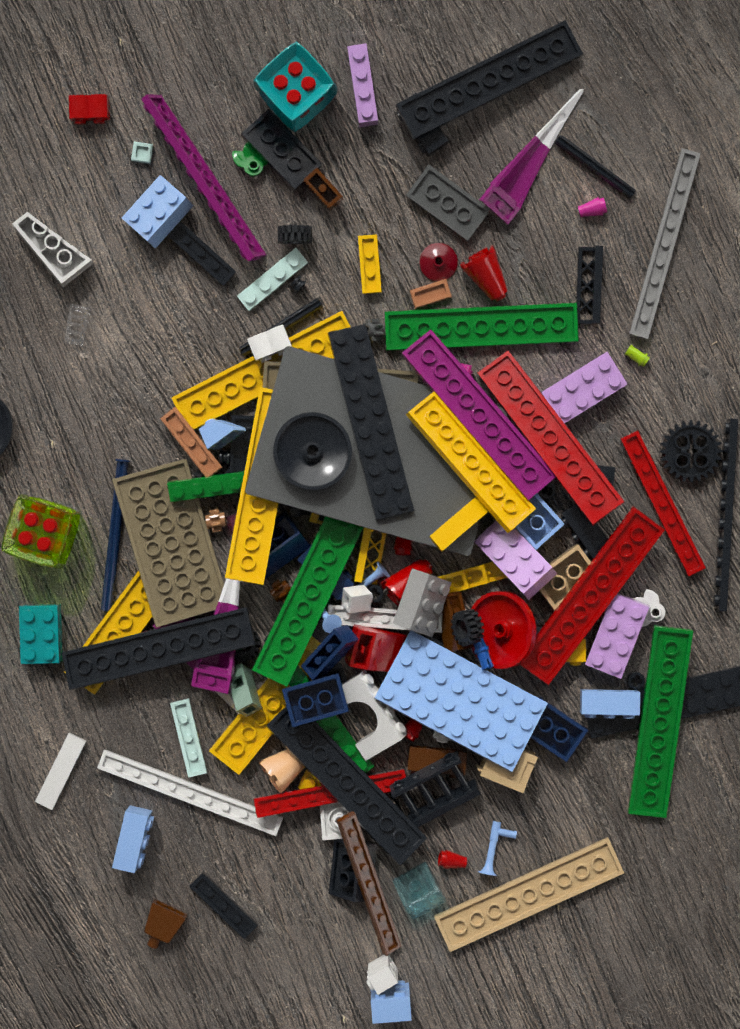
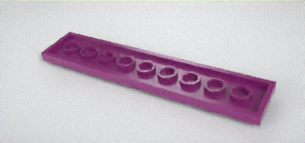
M146 94L141 98L144 103V109L153 116L155 126L162 130L165 135V141L174 148L177 159L184 163L187 168V174L197 183L198 191L205 195L208 200V206L219 216L220 224L226 227L230 233V239L240 248L241 256L245 260L253 261L267 255L162 95Z
M431 329L402 352V357L432 392L435 391L527 500H530L555 478V475L541 456Z

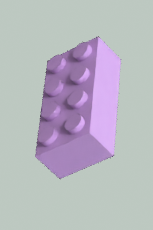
M605 352L547 388L541 394L561 420L566 423L626 386L627 382L609 353Z
M497 520L474 540L477 546L528 600L557 574L553 567L515 528L507 533Z
M617 593L606 609L585 665L621 679L650 605Z

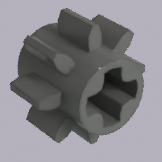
M366 319L364 324H366L370 342L380 341V338L385 333L384 325L379 323V319Z

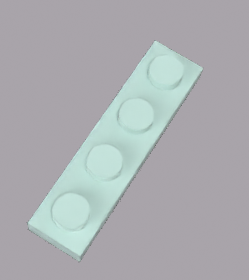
M297 248L293 249L238 294L237 297L248 311H251L307 265L308 261Z
M190 699L171 702L170 705L188 778L207 773V768Z

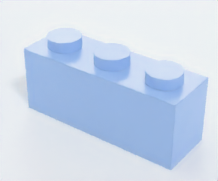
M580 689V713L585 714V718H596V715H604V718H615V715H623V718L634 719L635 715H640V692L638 690Z

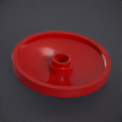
M507 591L490 592L480 597L471 609L479 613L478 617L481 616L482 620L480 621L484 623V626H482L484 633L482 634L484 635L483 638L486 646L490 649L488 652L494 665L492 668L506 669L521 664L531 653L536 640V623L530 607L521 597Z

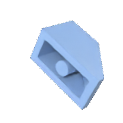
M209 419L199 431L207 449L220 450L244 433L246 429L224 420Z

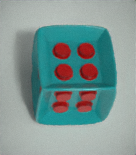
M298 42L285 48L253 80L255 90L259 92L265 103L293 132H296L310 122L337 95V86L331 77Z

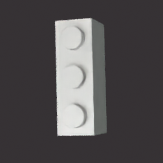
M382 955L368 964L367 984L378 995L398 983V968L390 955Z

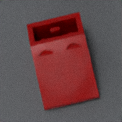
M354 624L352 631L359 640L346 653L345 662L348 666L354 668L388 672L408 635Z

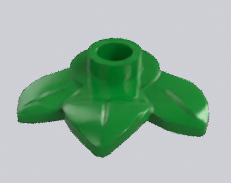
M247 142L244 145L243 151L232 152V158L236 166L244 168L245 173L251 177L260 175L263 167L267 165ZM250 165H256L257 167L251 168Z

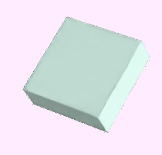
M134 141L131 161L151 164L154 145Z

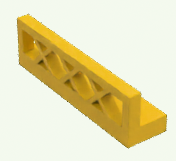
M364 528L354 581L362 583L365 580L363 578L364 570L371 566L375 571L376 569L373 564L375 562L381 563L386 533L381 532L382 539L374 544L370 538L371 532L374 530ZM379 543H381V544H380V550H379V549L377 548V546H376V545H378ZM375 547L379 555L376 560L370 562L367 552ZM367 560L369 562V565L365 567V563ZM378 579L371 584L377 585Z

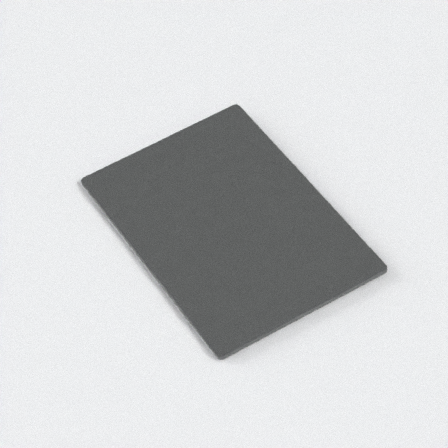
M290 346L285 347L245 493L438 548L429 536L476 496L406 416L411 409L433 393L428 386L378 372L414 511L375 520L334 359ZM498 407L507 416L505 409ZM307 412L322 413L334 418L344 427L352 445V458L345 475L335 485L320 491H306L289 484L279 474L273 459V445L280 428L292 417ZM480 519L444 550L469 556L473 548Z

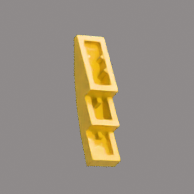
M475 497L431 534L429 538L442 552L483 517L488 510Z
M493 562L441 575L438 578L452 582L449 591L451 593L505 579L507 576Z

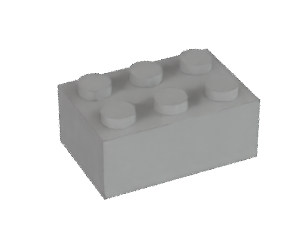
M412 568L393 624L433 637L452 582Z

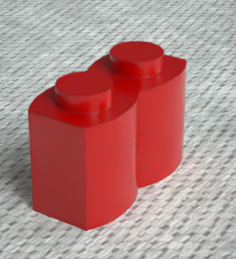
M107 94L69 95V119L77 125H84L86 121H93L94 124H104L105 121L110 120L109 96Z

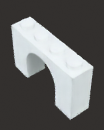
M366 670L342 683L347 705L352 702H363L369 705L377 716L376 730L355 744L365 761L399 742L407 735L406 728L396 717L394 709L374 699L379 689L375 685L373 677Z

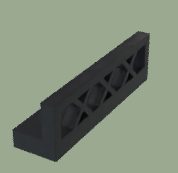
M603 246L578 247L576 289L578 324H600ZM582 251L593 252V260L588 265L582 259ZM586 269L592 273V280L588 283L581 278L582 272ZM585 288L592 293L591 299L587 303L581 298V292ZM584 307L591 312V320H580V311Z

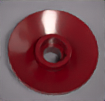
M434 243L423 250L419 264L422 273L428 279L441 281L447 280L455 273L458 259L455 251L450 246L444 243ZM441 258L442 264H436L435 259Z

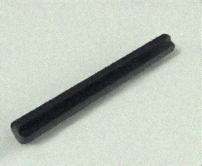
M563 135L556 139L555 144L627 198L630 199L635 194L636 190Z
M316 298L266 331L280 325H284L285 330L322 308L323 304L319 298ZM248 342L239 347L243 356L252 352Z

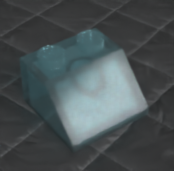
M426 862L392 880L406 911L413 920L447 902Z

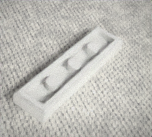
M68 733L35 802L53 810L86 740Z

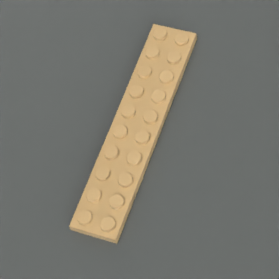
M607 837L434 915V918L449 951L452 952L622 875L624 871Z

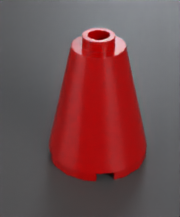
M490 246L489 250L486 247L470 256L467 264L464 261L460 264L462 270L490 300L495 299L497 302L506 297L505 293L508 290L493 246Z
M418 559L380 583L382 590H388L387 596L398 607L412 568L430 575L433 573L431 570L433 567L426 559Z

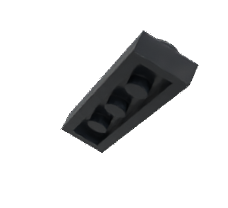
M181 221L167 235L223 286L235 275L236 271Z
M204 872L190 884L189 887L243 939L258 926V923Z

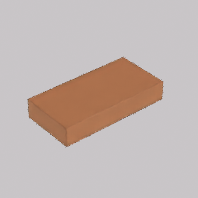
M446 279L410 290L415 309L452 298Z

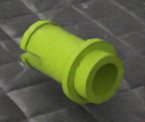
M632 344L624 354L638 363V366L641 365L642 367L650 359L647 353H642Z

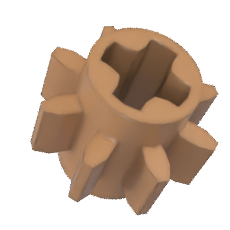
M219 509L209 510L210 514L205 515L207 529H212L213 533L223 531L222 527L227 526L225 512L220 513Z

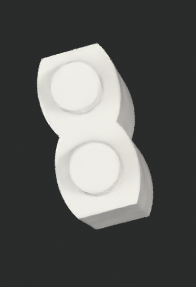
M284 325L277 326L247 339L255 360H260L261 363L271 360V356L274 354L283 355L285 347H292Z

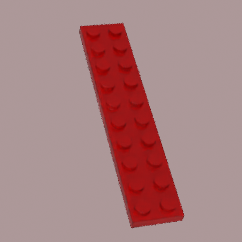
M509 351L477 373L592 526L624 503L618 492Z
M633 506L536 635L531 653L520 665L549 685L665 529Z

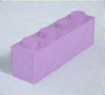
M367 44L347 46L359 127L378 125Z

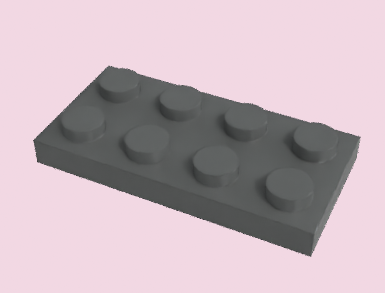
M429 164L406 194L407 198L467 242L490 212L489 208Z

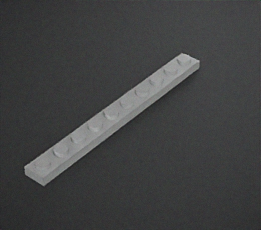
M683 148L680 151L629 335L643 339L649 338L701 153Z

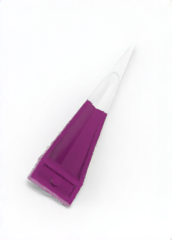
M579 89L497 175L479 199L505 224H509L521 209L543 161L584 89Z
M226 579L214 615L239 609L240 581ZM236 650L198 659L194 667L191 686L229 694L235 671Z

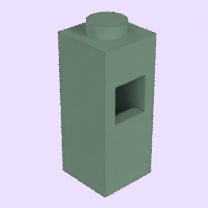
M242 663L235 665L231 694L236 711L247 717L261 710L262 706L251 669Z

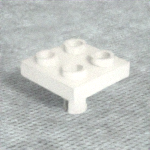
M338 802L320 806L322 840L343 839L336 820L348 814V812Z

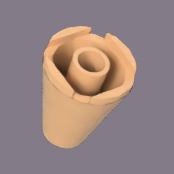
M288 749L259 762L261 769L267 774L270 782L279 793L285 791L305 768Z

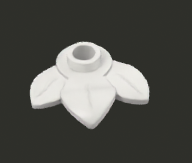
M646 589L644 598H633L650 605L642 627L648 626L652 621L659 622L665 617V608L659 603V596L654 591ZM653 609L659 610L658 616L652 614Z

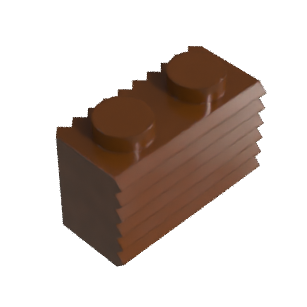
M318 168L314 169L304 178V184L322 202V205H325L328 211H331L343 200V196Z

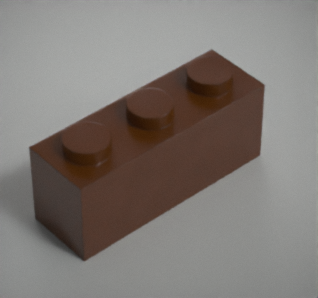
M409 745L407 770H411L413 774L443 758L446 754L453 753L457 749ZM457 750L462 762L458 766L465 776L467 751ZM452 769L441 773L449 774L450 778H456Z

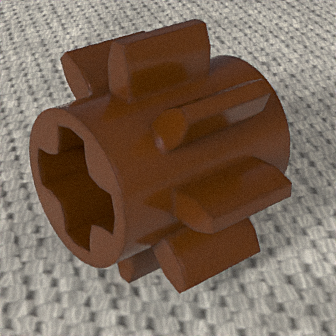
M277 580L271 585L273 589L270 590V593L277 603L281 600L284 603L291 587L286 580L283 582Z

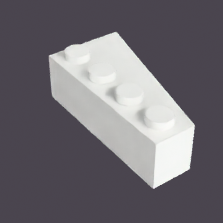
M26 212L12 223L16 232L62 287L66 286L93 264L92 259L85 256L73 245H70L30 213Z

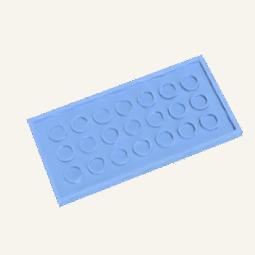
M410 630L374 698L510 772H513L548 704L487 670L482 671V668L412 630Z

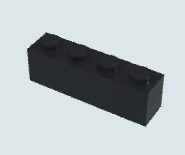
M574 503L560 513L562 515L561 520L566 528L570 527L574 532L571 535L576 543L581 542L585 548L583 552L589 559H594L608 538L597 523L592 526L580 508Z

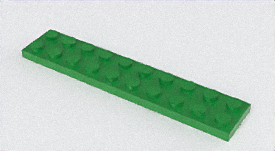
M577 303L385 312L386 351L406 350L430 329L447 348L578 342Z
M329 517L324 518L252 669L253 671L286 687L288 686L363 527Z
M656 625L653 627L628 814L667 817L693 638V630Z

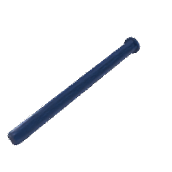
M115 459L117 461L115 478L126 476L128 462L131 460ZM115 490L113 493L101 610L109 611L113 606L122 525V513Z

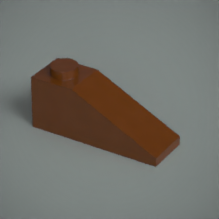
M461 591L448 593L442 611V639L444 648L453 653L474 647L473 644L468 646L459 645L458 641L454 639L456 636L452 635V632H454L451 629L453 625L451 623L452 616L456 612L465 610Z

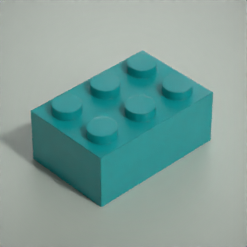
M61 604L19 606L21 664L62 662Z

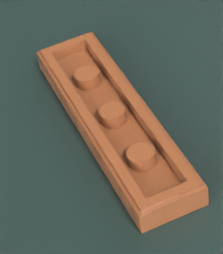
M176 407L160 418L205 477L213 476L223 468Z

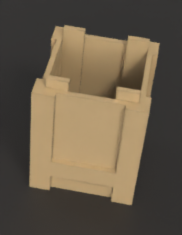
M525 748L513 772L500 767L484 757L481 764H477L476 767H478L477 770L480 772V776L524 793L538 757L535 756V752Z

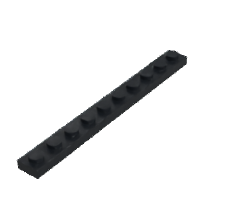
M734 418L727 419V422L724 423L726 442H723L722 447L723 453H725V461H722L721 464L724 480L720 482V491H723V499L719 501V510L722 511V516L718 519V530H721L720 537L717 538L719 557H716L715 563L716 568H718V576H715L714 586L717 587V595H714L713 606H716L718 611H727L738 435V419Z

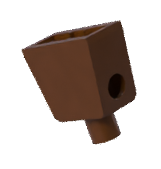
M154 899L144 930L146 934L150 935L147 945L157 949L161 941L169 943L185 921L187 914Z

